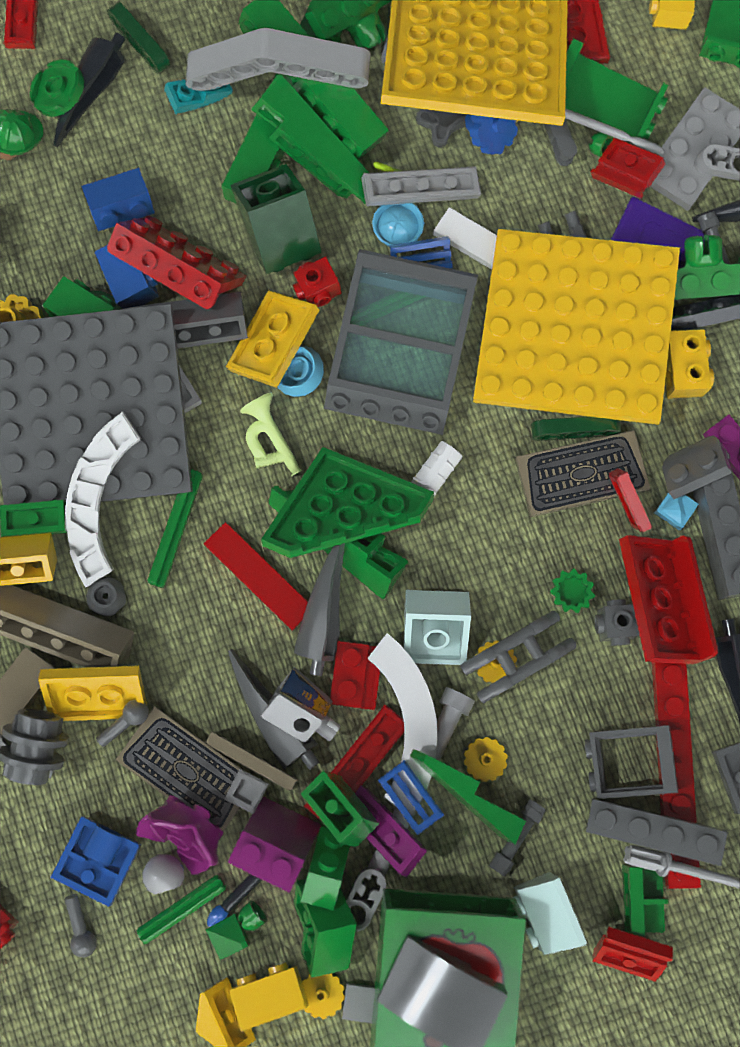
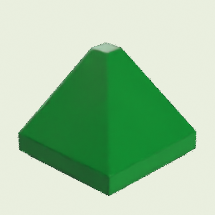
M236 913L206 929L220 960L248 947L250 944Z

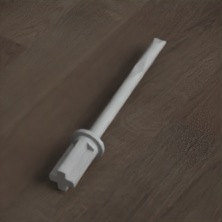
M565 108V118L614 138L630 141L635 146L657 154L664 153L662 147L653 142L630 136L620 129Z
M631 844L625 847L624 863L655 871L661 877L667 876L671 870L740 888L739 878L672 861L671 853L657 852Z

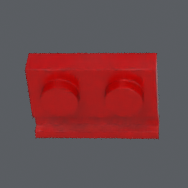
M614 138L599 158V164L595 169L592 168L590 172L594 179L642 199L644 196L643 192L652 185L666 164L664 157Z
M343 641L337 642L330 695L331 705L375 711L380 670L368 660V657L377 646Z
M608 927L607 933L603 934L593 950L592 961L656 982L666 969L668 961L671 962L673 960V947Z

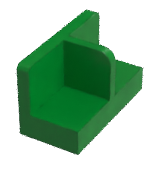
M53 500L0 505L1 537L67 533L65 526L66 501Z
M622 865L625 932L640 937H645V933H663L665 931L664 904H669V898L664 897L663 877L652 870L633 865Z

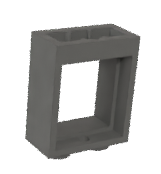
M670 725L589 733L590 739L585 740V751L587 759L593 760L594 772H589V784L591 792L597 793V799L678 793ZM656 735L663 784L607 788L601 740Z

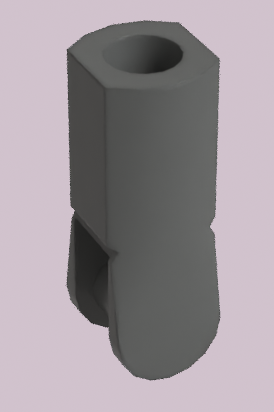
M564 119L563 126L544 124L557 163L562 166L570 165L577 153V146L571 136L566 119Z

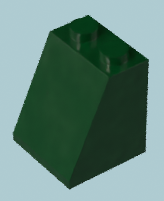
M287 164L230 185L257 259L266 274L279 272L287 266L300 261H307L313 256L322 253L306 190Z

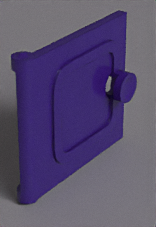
M631 197L611 241L679 247L678 268H680L685 263L686 239L692 236H702L703 238L705 233L702 234L700 229L636 197Z

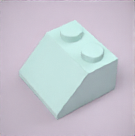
M406 590L403 648L415 663L461 665L467 661L471 621L469 592Z
M548 872L514 887L517 896L512 898H516L523 915L526 916L530 927L525 929L533 949L538 947L546 955L587 944L559 877Z

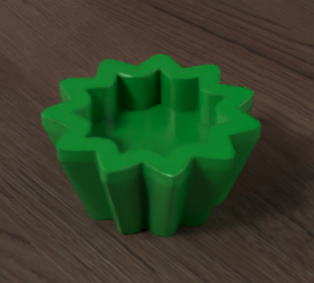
M575 568L570 573L562 570L560 578L552 579L555 587L550 590V594L555 596L554 605H562L564 612L572 609L577 614L580 612L581 607L589 608V600L593 599L595 594L591 591L594 583L587 581V573L579 574Z

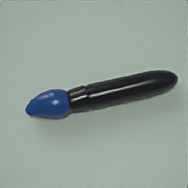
M249 874L225 898L221 905L212 909L207 918V925L211 927L224 920L228 912L234 909L262 879Z

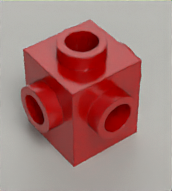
M326 256L315 262H306L293 272L296 283L292 287L299 300H305L315 304L317 307H322L331 302L332 298L342 294L339 281Z

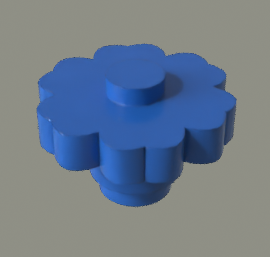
M469 114L465 118V125L472 138L473 145L480 147L481 152L484 154H502L505 146L512 145L518 132L515 124L517 120Z

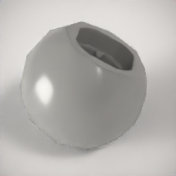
M158 854L147 862L142 872L143 883L147 891L154 895L180 887L184 880V868L180 860L172 855Z

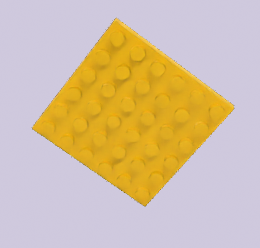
M392 0L381 104L563 126L566 104L567 0Z
M498 229L473 403L659 425L662 413L680 248Z

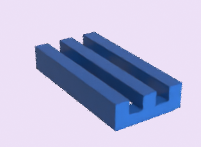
M448 236L389 245L390 256L397 257V253L443 246V250L399 258L417 262L444 258V260L428 262L426 264L453 268L450 238Z
M405 760L378 779L381 786L417 835L444 816L441 809ZM402 770L435 813L431 817L428 816L398 774ZM393 778L423 819V823L418 825L388 783L390 779Z

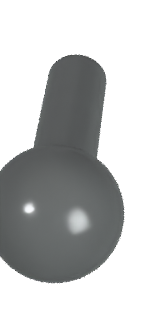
M136 700L129 701L123 708V715L96 737L97 742L102 747H105L130 725L137 726L144 723L149 715L147 705Z
M72 894L64 898L74 933L70 941V949L77 957L84 958L90 956L95 951L97 939L86 928L78 895Z

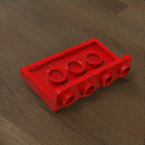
M151 216L139 219L133 218L129 221L116 223L107 245V250L110 254L204 309L212 308L219 294L242 286L247 276L238 271L239 267L236 264L227 260L221 261L213 256L214 253L210 249L191 244L187 241V236L178 231L167 230L162 227L163 223L160 220Z
M627 535L619 539L645 662L697 664L715 657L718 654V648L691 537L680 536L674 540Z

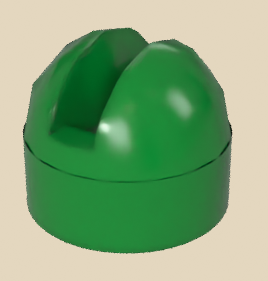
M597 132L591 136L593 142L589 143L588 147L594 155L601 157L614 137Z
M250 900L240 910L238 921L242 923L243 929L255 931L267 922V916L256 902Z

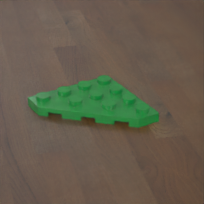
M322 447L261 538V543L265 548L288 558H293L421 522L433 502L434 492Z

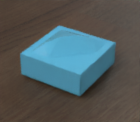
M667 493L654 514L680 531L699 504L686 495L673 499Z

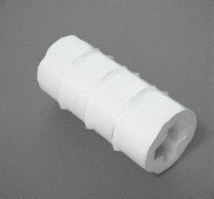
M441 441L436 449L431 452L430 457L422 465L416 476L413 477L411 483L433 491L434 496H436L437 491L462 459V455L455 448Z

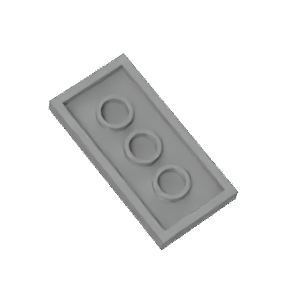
M704 87L663 144L662 149L664 153L656 154L664 157L666 165L650 187L689 211L713 177L699 170L696 162L697 156L704 148L711 144L735 146L740 139V109ZM712 154L707 156L708 159L712 160V165L718 162L712 159Z

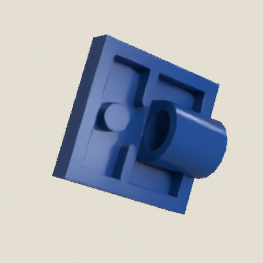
M81 816L50 878L110 907L142 844L86 816Z

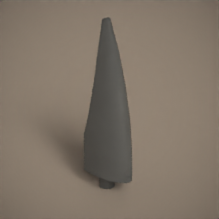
M345 543L333 546L319 573L306 606L294 649V654L312 659L310 674L322 676L325 661L335 660L340 634V580Z
M233 649L229 650V657L245 702L264 739L282 768L285 770L300 758L309 770L320 763L311 751L318 745L312 736L307 742H301L261 717L273 695L263 686Z

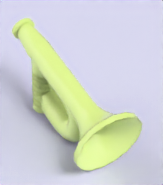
M272 392L264 394L240 409L242 414H248L258 419L246 431L245 439L254 456L257 469L284 462L292 473L291 476H295L303 470L299 468L295 456L271 416L270 403L273 397ZM261 432L268 434L277 450L276 452L266 454L258 439V435Z

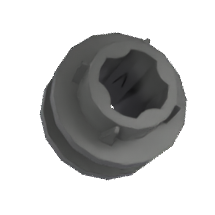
M19 710L18 714H15L13 723L6 724L2 729V736L12 741L11 745L0 747V761L4 763L3 776L16 783L26 785L46 784L49 778H51L53 771L61 769L64 765V757L54 752L55 748L65 747L69 742L68 734L62 731L64 718L44 710Z

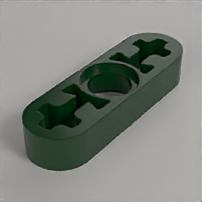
M118 1L107 9V14L114 26L157 74L170 66V61L162 48L121 2Z
M590 416L543 419L531 423L532 439L535 441L606 437L621 433L620 420Z

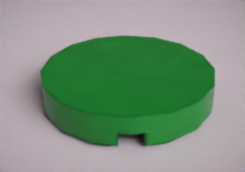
M64 59L48 63L47 66L49 68L44 72L40 70L31 83L30 100L34 103V107L45 116H60L71 110L79 101L83 92L84 78L82 72L71 61Z

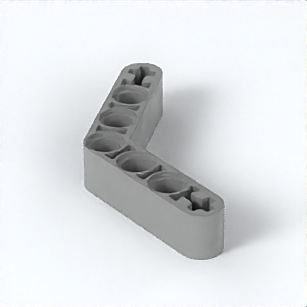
M261 28L189 52L185 83L186 86L193 90L206 91L267 72H273L350 88H363L368 85L370 52L358 46L270 28Z

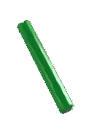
M191 469L193 492L179 493L176 496L147 580L150 585L164 588L168 580L203 477L202 473L197 470Z

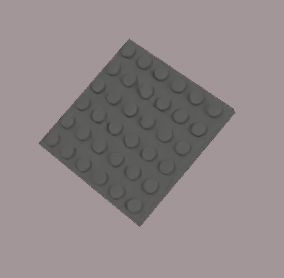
M171 304L0 323V475L4 505L53 500L66 501L70 481L80 457L83 456L95 435L121 412H125L142 439L134 444L114 466L105 484L101 502L193 492L174 313Z

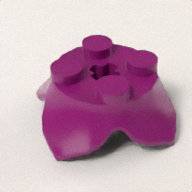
M170 795L162 806L150 811L149 814L139 821L136 835L164 843L170 840L177 846L178 856L194 876L219 863L217 854L218 842L224 832L209 821L211 814L199 805H194L193 808H190L177 797Z

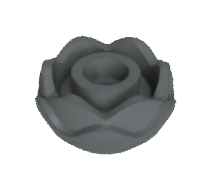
M103 577L89 586L86 599L92 612L109 617L115 615L125 605L126 594L124 586L120 581L110 577ZM104 594H108L107 599L103 598Z

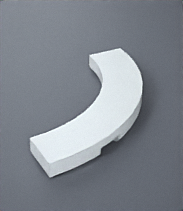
M121 412L109 421L92 439L93 441L76 465L67 492L65 526L70 546L69 551L76 571L85 587H89L114 570L103 546L99 525V510L105 484L114 466L134 444L142 439L125 412Z
M387 633L370 654L368 660L387 678L398 698L405 732L402 761H406L427 790L431 775L410 757V754L415 749L436 759L438 731L434 703L429 688L411 656ZM402 770L398 774L418 802L421 803L422 795ZM394 780L391 787L411 815H413L416 811ZM386 793L384 797L394 804L392 799Z

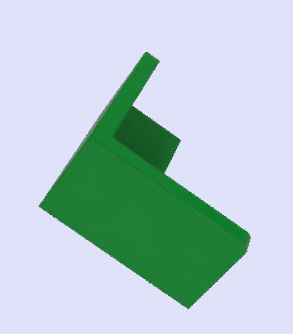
M306 879L296 881L294 906L304 928L301 953L311 978L347 970L350 966L356 921L341 888L338 892L334 910H329L301 902Z

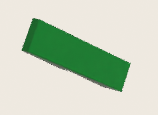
M415 749L412 750L410 757L500 838L516 845L526 820L475 795L480 784L479 781Z

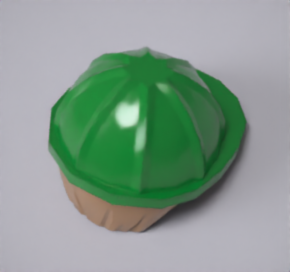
M0 109V159L9 161L18 155L32 150L43 138V125L41 121L29 112L16 109Z

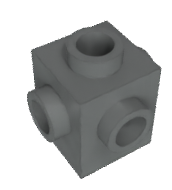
M625 599L607 601V606L597 610L594 623L596 633L600 636V642L611 641V646L629 645L631 639L640 636L633 604L626 605ZM619 615H622L623 627L617 623Z

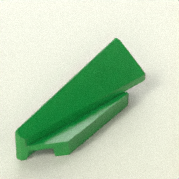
M278 74L251 108L254 113L275 127L269 139L337 196L347 199L350 194H354L363 204H366L361 177L364 173H369L367 169L281 74Z
M279 486L272 487L269 505L279 513L293 490L284 491ZM382 533L345 543L342 566L377 596L385 599L407 566L408 560L381 547L386 537ZM329 547L322 550H324L329 555L333 547Z

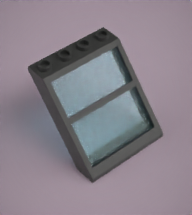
M359 249L327 385L324 409L443 435L478 275Z

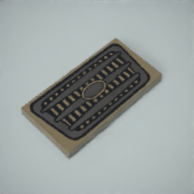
M634 430L515 458L530 518L618 498L608 476L609 472L617 468L628 473L637 493L651 489Z
M157 707L151 710L147 720L140 725L116 758V761L168 798L172 795L190 808H193L194 805H199L211 814L209 821L218 826L223 832L241 808L224 799L241 768Z

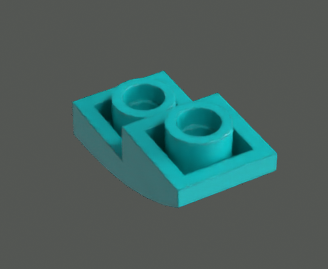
M186 79L167 82L164 89L175 114L188 112L215 103L231 95L233 92L230 84L206 91L193 90L186 86Z

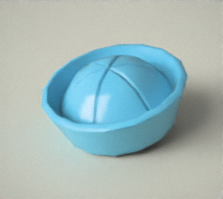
M412 203L380 205L374 213L372 225L378 239L389 247V245L417 241L423 233L424 220L418 207Z
M300 346L279 383L278 389L284 394L293 397L305 396L313 392L321 383L324 374L323 361L320 355L310 347Z

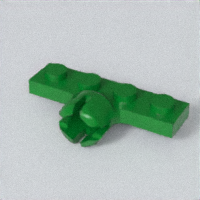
M330 0L306 13L305 16L316 38L325 40L339 31L347 29L355 46L367 47L369 49L379 45L381 39L383 42L387 39L388 32L380 15H378V10L392 0Z
M704 235V239L702 236L687 238L685 241V263L677 271L674 300L739 295L740 263H724L722 259V238L717 235Z

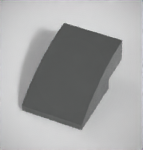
M407 935L377 997V1001L407 1023L448 1047H484L507 999L508 993L503 983L473 970L471 964Z

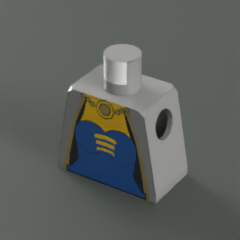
M295 667L277 687L261 715L263 719L301 742H307L314 732L330 741L340 728L338 723L327 716V712L332 704L331 698Z

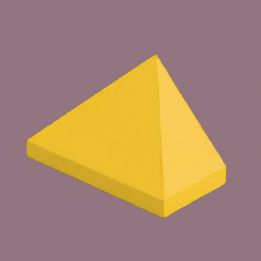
M228 977L200 993L196 1033L214 1047H247L256 1038L251 1028L240 1031L229 992L233 987Z

